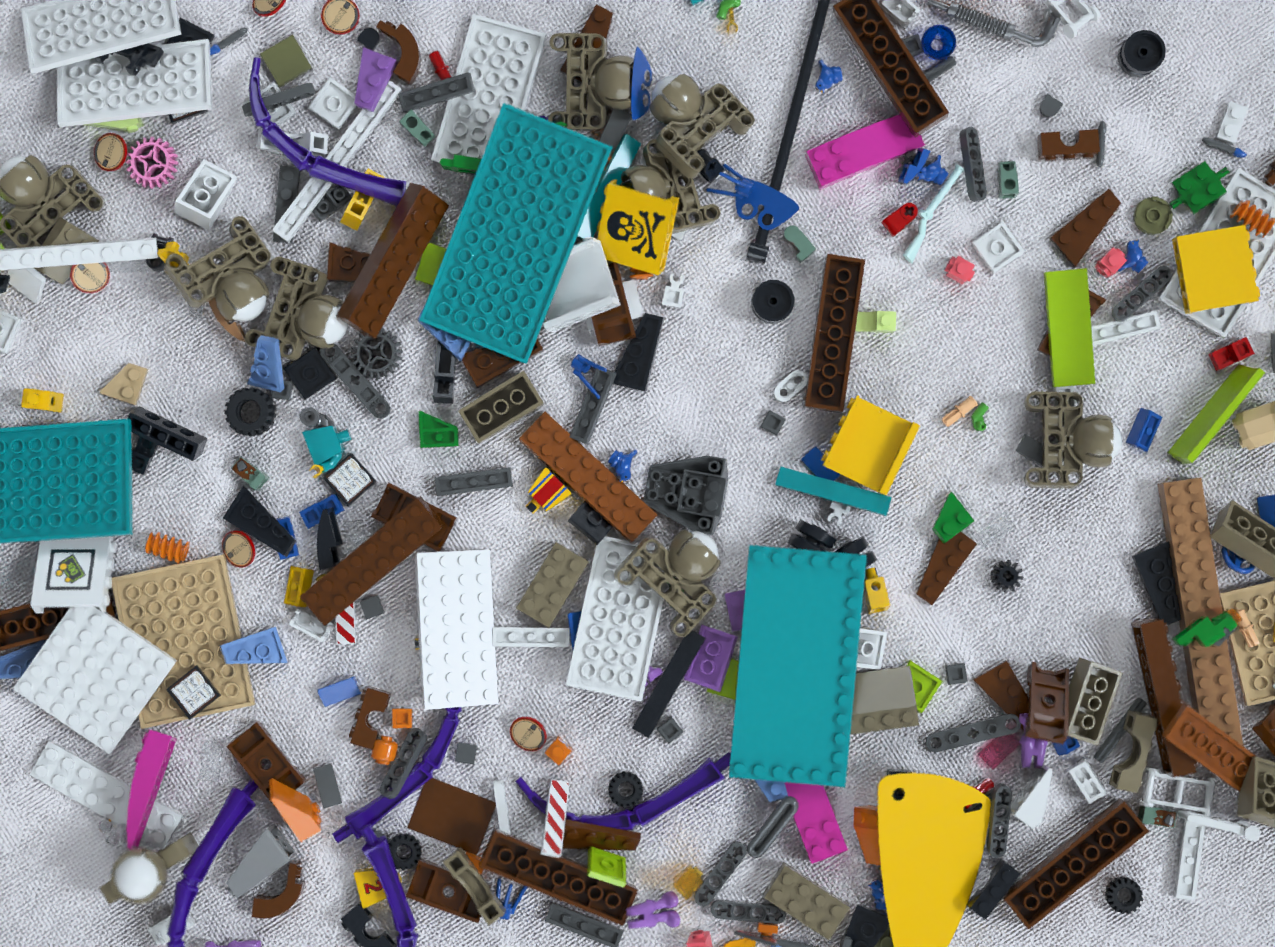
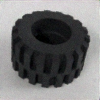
M252 387L241 388L242 390L240 391L236 390L234 395H230L229 402L225 404L227 410H224V414L227 415L225 419L230 424L231 429L246 436L262 435L263 432L270 430L269 427L270 425L273 426V419L277 415L275 414L276 406L273 404V399L262 390ZM248 401H255L260 406V416L253 423H246L241 417V409Z

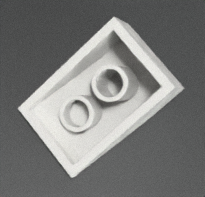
M203 159L176 199L174 213L209 230L221 212L238 177Z
M860 627L857 667L881 670L887 632Z
M1045 765L1042 766V769H1037L1011 803L1010 812L1032 829L1035 826L1038 827L1044 820L1043 816L1046 810L1053 771Z

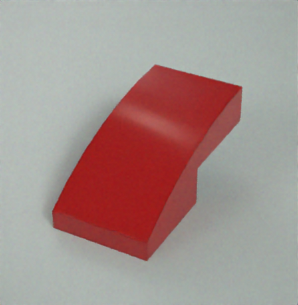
M1244 337L1208 355L1215 370L1219 371L1255 353L1248 338Z

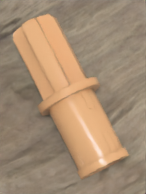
M969 396L942 417V422L947 427L951 426L961 417L964 418L966 413L978 405L972 396Z
M1240 609L1233 612L1232 614L1240 628L1238 631L1242 632L1248 647L1258 645L1259 641L1252 628L1254 625L1250 623L1245 610Z

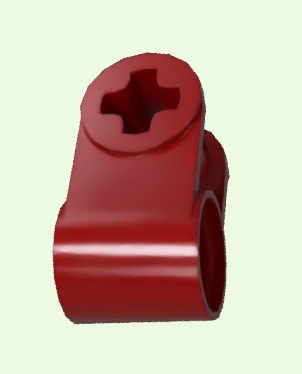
M906 203L887 216L881 223L890 235L894 237L915 219L918 208L913 203ZM905 209H907V210H910V209H911V210L913 211V212L911 213L912 216H910V215H907V216H906V215L904 214L905 211H906Z

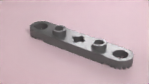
M334 344V356L327 357L325 355L326 349L321 348V357L376 418H386L391 411L390 404L360 371L356 370L357 367L344 352ZM352 376L360 377L358 385L351 384L353 381L351 379ZM380 403L386 406V411L383 414H377L375 410L376 406Z
M1012 713L931 733L926 738V746L932 752H941L1016 733L1020 729L1021 723L1019 718ZM1010 718L1016 721V725L1012 729L1005 726V722ZM971 728L978 731L975 738L968 735ZM934 737H938L941 740V744L937 748L930 745V740Z

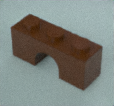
M1098 129L1079 130L1075 134L1074 146L1064 145L1060 139V132H1045L1037 136L1038 158L1044 159L1045 162L1056 161V158L1074 160L1075 157L1080 156L1083 159H1092L1100 152Z
M371 686L367 687V690H363L360 701H363L361 709H357L354 718L357 722L355 727L352 726L349 733L351 744L373 750L380 729L374 728L369 724L368 716L372 711L386 712L391 692Z

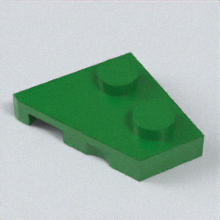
M418 411L420 448L459 446L458 427L425 412Z
M953 492L947 495L944 506L941 508L932 530L942 543L945 544L973 523L974 519Z

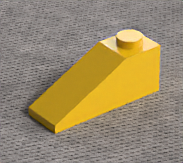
M368 168L365 174L385 178ZM355 191L340 223L358 231L374 197Z

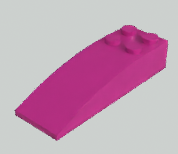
M899 114L806 151L805 157L818 188L821 190L918 148H922L925 144L921 135L916 138L913 136Z
M150 729L148 733L144 734L142 739L143 749L137 753L135 759L137 765L131 784L127 813V849L129 850L139 847L177 741L175 737Z
M784 782L788 796L796 798L799 803V808L793 818L811 864L847 851V846L824 786Z

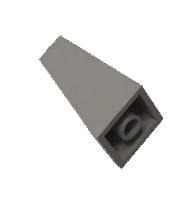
M275 823L262 833L227 881L229 893L232 896H236L237 899L297 855Z

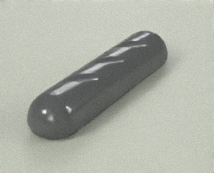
M786 796L780 801L748 843L747 852L751 857H762L799 808L796 798Z

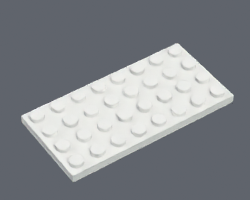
M51 0L21 8L29 70L32 74L181 35L175 0Z
M475 14L472 15L455 76L467 72L471 73L475 92L448 100L431 158L432 162L440 163L442 158L454 159V154L482 159L503 103L523 111L526 110L547 36L545 33Z
M209 40L155 45L164 51L162 57L155 67L145 65L144 68L141 67L136 76L129 74L125 68L130 64L129 59L113 53V55L109 54V58L105 59L104 64L98 63L95 58L57 67V124L59 127L212 109Z
M1236 169L1225 187L1227 194L1217 200L1198 233L1243 225L1244 220L1236 222L1238 216L1230 218L1232 211L1241 200L1243 202L1249 200V206L1255 204L1256 210H1263L1262 215L1268 213V220L1272 217L1275 218V189L1242 169ZM1275 223L1263 238L1262 233L1255 236L1256 229L1251 232L1249 231L1250 240L1248 243L1249 248L1253 251L1252 265L1257 273L1255 279L1256 286L1275 257ZM1248 224L1245 227L1249 231L1250 225ZM1177 268L1158 297L1162 302L1221 338H1226L1246 305L1244 303L1185 314Z
M605 536L596 545L566 686L642 702L663 599L639 576L629 585H622L614 577L617 567L639 543H630L626 540ZM646 545L647 551H653L654 546ZM640 556L634 558V566L641 564L642 559ZM653 563V565H654L658 570L664 572L660 567H658L655 563ZM628 571L621 572V580L628 578ZM665 582V583L662 584V586H661V591H662V592H665L666 586H667V582Z
M490 550L414 553L423 710L498 704L495 647H492L494 622Z

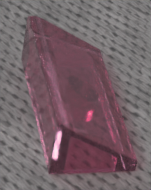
M1012 734L997 737L982 749L978 755L993 770L1020 745V742Z

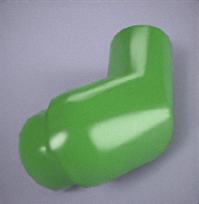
M722 0L716 17L725 20L728 9L739 7L741 0Z
M983 402L971 415L972 425L976 431H984L986 429L983 415L989 407Z

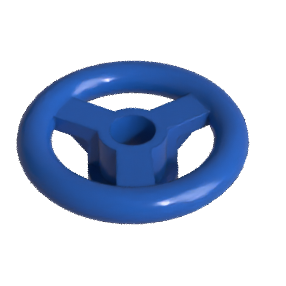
M1222 546V557L1230 569L1241 574H1248L1255 569V566L1252 564L1247 568H1241V564L1246 560L1230 550V555L1228 556V549Z

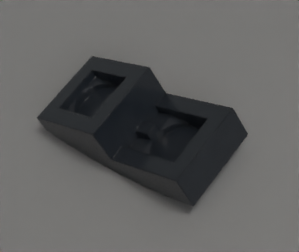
M139 437L136 448L132 450V471L145 475L159 445Z

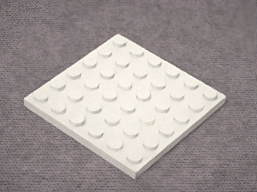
M70 607L13 690L108 754H111L177 660L107 612H102L99 607Z

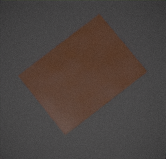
M432 778L424 784L407 828L457 848L461 847L463 850L477 855L495 810L496 802Z

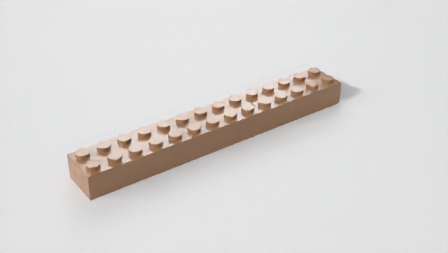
M1201 477L1157 484L1166 541H1169L1170 545L1169 551L1173 564L1172 571L1176 583L1175 590L1178 596L1181 620H1179L1180 632L1201 616H1207L1212 621L1211 618L1223 613ZM1193 637V641L1190 644L1183 646L1192 709L1243 746L1227 639L1220 646L1202 647Z

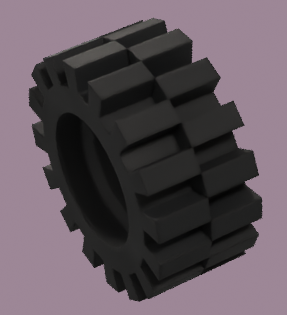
M622 771V773H617L612 777L608 788L609 797L619 807H632L641 800L643 784L636 774ZM623 782H628L633 786V793L628 797H624L618 792V787Z
M407 833L399 834L388 844L397 870L411 869L418 863L422 855L420 842L413 835L410 836ZM398 846H409L411 856L407 859L398 857Z
M1128 877L1115 878L1114 882L1110 881L1109 884L1111 885L1106 887L1108 891L1105 893V896L1107 897V903L1115 911L1121 914H1131V911L1135 912L1137 907H1141L1140 901L1143 902V891L1140 890L1141 887L1135 881ZM1122 888H1127L1131 892L1130 900L1125 903L1120 902L1117 898V894Z

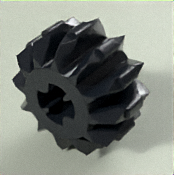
M1007 560L1005 564L1003 561H999L1000 568L996 565L993 566L996 573L990 572V575L996 576V578L992 579L991 583L998 582L995 587L999 590L1002 587L1003 592H1007L1009 587L1010 591L1013 592L1015 591L1014 585L1017 587L1021 586L1017 580H1023L1024 577L1018 576V573L1023 571L1022 569L1015 570L1018 563L1015 562L1011 565V560ZM1006 571L1011 575L1010 579L1007 578L1008 581L1003 577V573L1006 574Z

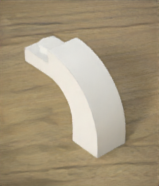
M258 129L257 149L271 151L270 153L283 154L262 135V129ZM315 132L302 134L285 133L297 144L310 150L313 156L327 154L328 135Z

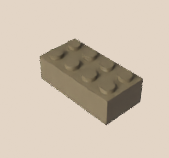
M523 370L461 408L458 412L477 443L481 444L545 404Z
M1231 500L1218 513L1210 538L1275 579V527Z
M555 542L516 609L550 628L589 561L560 543Z
M1079 657L1069 686L1068 736L1097 746L1099 745L1123 672Z
M785 862L782 863L763 893L766 900L829 941L850 909L848 903Z

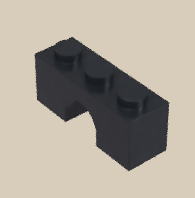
M1000 859L990 872L991 877L987 884L981 890L977 889L967 903V906L984 920L988 918L1020 876V873L1003 859Z
M361 901L341 918L342 926L347 932L351 931L355 936L353 939L359 947H397V944L386 931L376 937L366 932L365 925L371 920L373 915L368 908H362Z

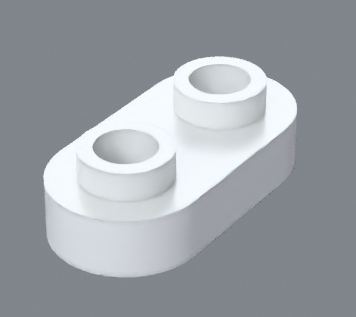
M795 370L775 387V398L779 402H787L806 386L808 381L806 373L801 370ZM795 377L801 378L799 384L794 382ZM780 390H786L787 395L781 396Z

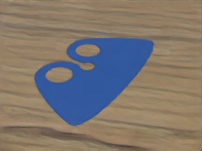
M639 47L636 48L632 75V120L639 119L646 114L651 103L649 91L647 89L642 90L641 86L642 83L646 87L651 85L652 70ZM646 70L650 73L649 82L645 81L644 74ZM644 94L648 96L647 106L643 104Z
M751 180L754 187L748 198L745 196L743 199L736 197L737 214L745 220H750L756 216L759 205L764 206V210L759 213L757 221L759 226L765 230H772L778 227L799 210V205L791 198L755 180ZM745 204L753 206V212L748 216L742 213V207ZM765 214H771L774 219L773 223L768 226L762 223V217Z

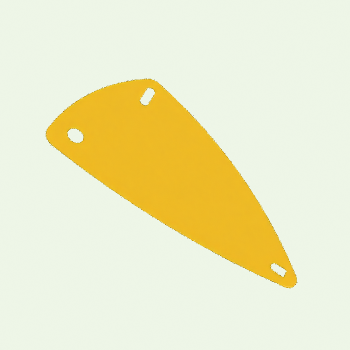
M925 773L889 775L882 778L879 782L878 830L885 903L894 947H948L960 923L981 863L991 809L990 799L965 783L948 777ZM896 788H902L905 791V796L900 801L894 800L892 796ZM982 804L980 810L968 813L963 811L966 805Z

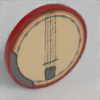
M253 0L252 7L257 15L267 17L278 12L286 0Z
M328 0L321 12V19L326 29L337 35H344L353 31L358 25L360 18L359 9L352 0Z
M106 133L95 144V162L105 171L111 172L121 168L127 157V145L120 135Z
M105 262L76 264L71 268L70 277L73 285L78 290L84 293H96L108 284L110 272Z
M238 530L231 531L224 536L222 549L226 559L232 565L239 568L249 566L255 558V547L250 537Z
M522 716L515 719L511 724V738L521 749L537 751L546 743V730L536 719Z

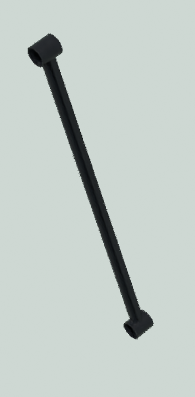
M818 0L769 186L779 192L830 0ZM765 214L762 217V223L766 226L770 225L773 216ZM759 226L755 243H750L746 259L765 263L769 250L766 242L770 230L762 229Z

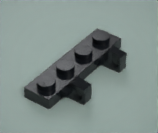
M147 43L113 53L127 57L130 64L125 68L129 74L136 76L141 67L144 68L145 65L155 67L164 51L160 47ZM109 54L95 57L98 63L104 64L105 59L109 58Z

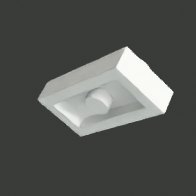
M1231 101L1228 102L1215 138L1232 145L1235 144L1248 108Z

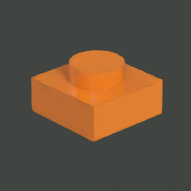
M412 708L392 709V728L413 727Z
M758 922L757 930L761 932V935L772 936L777 934L778 924Z

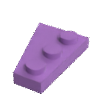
M363 47L355 96L356 106L374 112L398 64L396 59Z

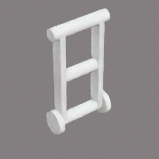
M1043 0L1057 17L1061 18L1060 21L1064 25L1063 32L1068 38H1074L1077 35V30L1088 21H1096L1100 18V12L1095 6L1088 7L1083 0H1072L1084 13V16L1072 23L1058 7L1066 0Z
M1147 766L1144 769L1148 772L1143 801L1139 800L1138 805L1154 807V804L1202 811V815L1210 816L1216 778L1208 777L1207 780L1183 776L1173 778L1165 773H1160L1158 768ZM1155 776L1177 780L1173 802L1151 799ZM1185 781L1207 785L1203 807L1181 804Z
M1182 809L1177 812L1179 817L1189 822L1234 832L1237 835L1244 836L1249 841H1256L1260 837L1259 828L1249 825L1244 820L1231 822Z

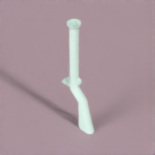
M955 165L954 171L927 209L918 212L920 217L918 234L903 253L908 262L913 263L926 234L927 220L932 219L933 212L960 174L964 172L961 166Z

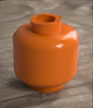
M382 735L381 739L375 740L371 753L375 763L390 765V762L394 761L397 755L398 744L392 741L393 737Z

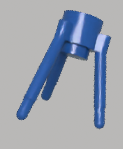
M723 164V167L738 177L739 180L723 172H720L719 175L735 183L737 193L706 188L707 192L743 199L744 196L747 198L750 196L754 184L727 164Z
M580 354L576 355L571 363V367L574 368L573 374L581 379L597 399H600V395L581 373H587L590 367L604 372L607 369L589 361Z
M497 879L496 896L500 900L501 879ZM509 884L505 899L501 900L506 909L505 915L501 919L508 920L510 915L515 913V909L527 886H523L512 905L509 902L513 885Z

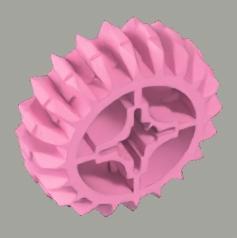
M150 137L149 141L147 138H143V144L136 141L138 147L131 146V150L134 151L133 154L127 153V156L131 158V160H126V164L131 165L127 168L128 172H132L130 177L136 179L135 182L137 184L142 183L144 188L149 185L151 189H154L155 183L157 187L161 188V182H164L166 185L169 184L167 178L174 179L171 173H177L178 171L173 167L179 165V162L174 160L178 157L176 153H173L175 149L172 146L169 147V143L167 141L163 142L161 138L155 140L154 137ZM153 149L148 155H142L145 151ZM160 150L166 156V164L160 161ZM151 160H152V161L154 160V161H156V163H158L159 165L154 164V165L151 166V165H150L148 162H146V161H149V162H150ZM139 162H142L145 166L144 176L139 170ZM157 170H163L159 175L151 177L154 176Z

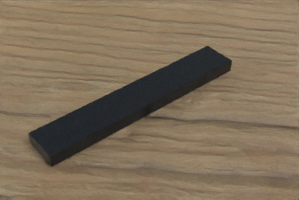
M692 630L682 639L632 729L650 738L706 637Z

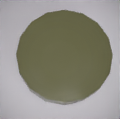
M1160 197L1145 198L1134 209L1133 218L1135 225L1144 234L1157 235L1162 233L1172 223L1173 213L1169 207L1170 205Z

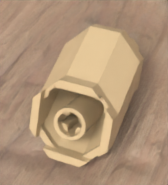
M1275 401L1236 414L1235 419H1232L1234 428L1239 432V443L1242 448L1247 447L1248 450H1252L1275 442Z

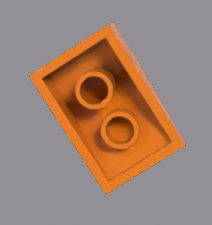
M271 778L269 780L271 801L299 841L302 842L320 832L322 820L319 815L321 811L316 802L313 803L308 796Z
M878 806L854 807V829L866 863L881 866Z

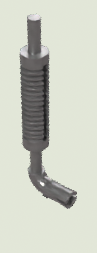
M928 0L927 3L946 11V17L955 18L959 22L962 20V23L965 22L969 26L972 24V27L975 26L979 30L982 28V31L992 32V35L1002 36L1003 39L1008 41L1014 37L1032 44V47H1041L1049 43L1055 37L1054 33L1061 18L1049 14L1043 31L1041 30L1039 36L1033 37L1015 30L1016 25L1004 22V20L1000 21L999 18L990 17L986 13L983 15V12L980 13L979 10L976 11V9L973 10L970 7L966 8V5H959L955 1L947 4L940 0Z

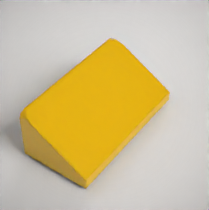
M295 566L290 567L284 604L307 607L299 596L311 587L314 570Z

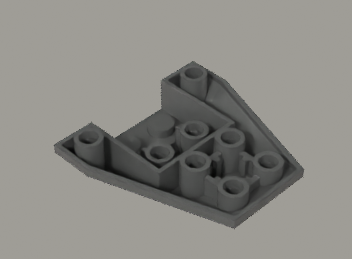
M702 456L650 465L643 502L692 531L713 535L721 520L728 484L727 459Z

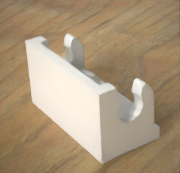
M879 0L878 2L880 8L904 29L912 23L920 12V9L910 0Z
M303 607L295 611L296 614L288 625L321 642L327 640L335 625L334 623L330 622L324 626L314 613Z
M1083 757L1079 760V763L1070 766L1069 772L1090 804L1106 795V791L1087 759Z
M171 914L147 929L157 945H162L170 940L167 930ZM190 914L187 918L186 930L195 925Z

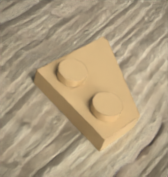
M128 363L100 391V394L137 405L149 369Z

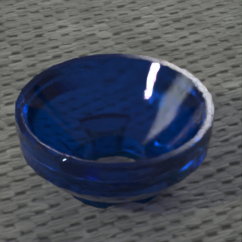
M933 25L924 32L921 39V47L924 54L930 59L943 60L949 57L955 50L956 37L947 26ZM939 40L942 43V49L934 50L931 46L932 42Z

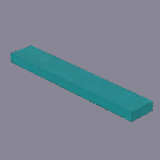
M624 134L598 183L577 236L581 240L587 237L593 238L597 225L602 218L600 209L603 202H605V186L614 179L617 180L616 185L620 186L622 172L630 167L642 144L628 134Z
M781 466L775 486L886 517L892 500L890 496Z

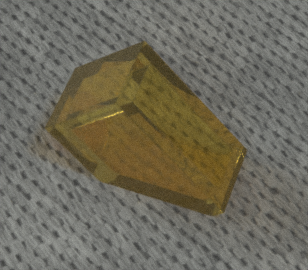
M689 864L673 878V886L688 900L702 884L703 878L701 876L703 873L697 866L693 868Z

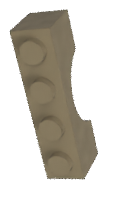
M1128 710L1123 729L1131 735L1133 749L1127 760L1113 766L1109 784L1119 790L1138 793L1142 785L1144 769L1147 767L1148 753L1152 748L1153 734L1157 729V718L1149 714Z
M461 847L444 859V865L452 876L467 890L478 912L489 926L505 915V907Z

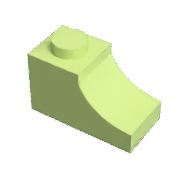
M895 311L858 312L855 332L894 333L896 331Z

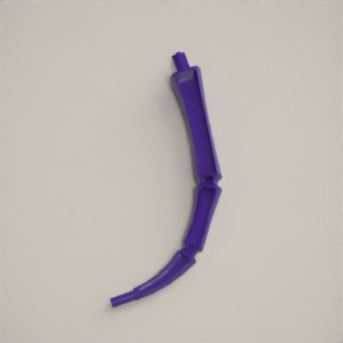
M258 57L253 58L249 80V100L255 124L262 128V135L274 144L300 171L307 170L309 176L358 191L397 207L406 191L407 181L361 173L338 165L321 156L314 157L310 150L297 144L276 123L271 122V116L265 107L260 91L259 69L261 59Z
M462 707L445 708L447 713L442 718L434 741L422 756V762H417L413 766L398 796L394 799H387L381 794L365 806L346 815L345 821L347 824L332 833L337 843L352 834L359 840L363 836L360 828L366 824H370L373 827L398 804L433 778V771L440 769L449 744L460 722L458 714L462 712Z
M726 753L715 763L709 757L694 772L675 786L650 800L636 805L631 811L625 809L607 815H581L580 817L566 811V819L622 830H633L636 825L644 827L682 802L726 779L722 771L730 766L731 753ZM522 777L517 779L515 782L527 798L545 815L547 801L542 799L535 791H532Z
M252 778L242 791L232 787L209 831L182 869V879L176 881L173 909L167 930V935L170 937L167 947H185L182 937L185 935L187 918L192 902L199 891L198 883L203 882L214 858L226 839L240 821L256 806L250 798L258 788Z
M366 824L360 828L367 842L362 847V852L373 867L386 895L395 930L399 932L396 937L397 946L416 947L418 933L414 929L417 923L401 885L386 836L383 835L377 838L371 825Z

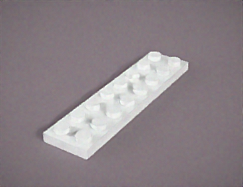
M48 741L30 775L127 829L131 785L55 742ZM155 799L142 838L164 849L184 815Z

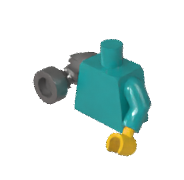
M307 407L301 411L300 421L308 427H320L302 432L315 464L309 471L316 470L317 474L313 478H317L321 473L335 468L342 458V453L345 451L342 443L352 440L348 429L337 432L334 422L326 414H321L316 409Z

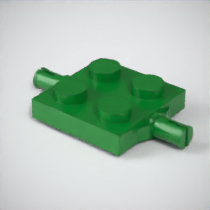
M1204 161L1172 182L1173 187L1178 193V198L1169 202V205L1174 210L1183 203L1194 215L1227 194L1220 179L1229 174V170L1225 166L1215 173Z

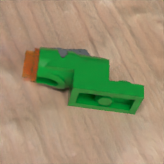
M1234 608L1227 609L1223 613L1211 618L1212 621L1207 616H1201L1174 636L1172 641L1177 646H1187L1193 641L1192 638L1194 637L1202 647L1220 646L1236 630V627L1240 625L1239 622L1242 621V618Z

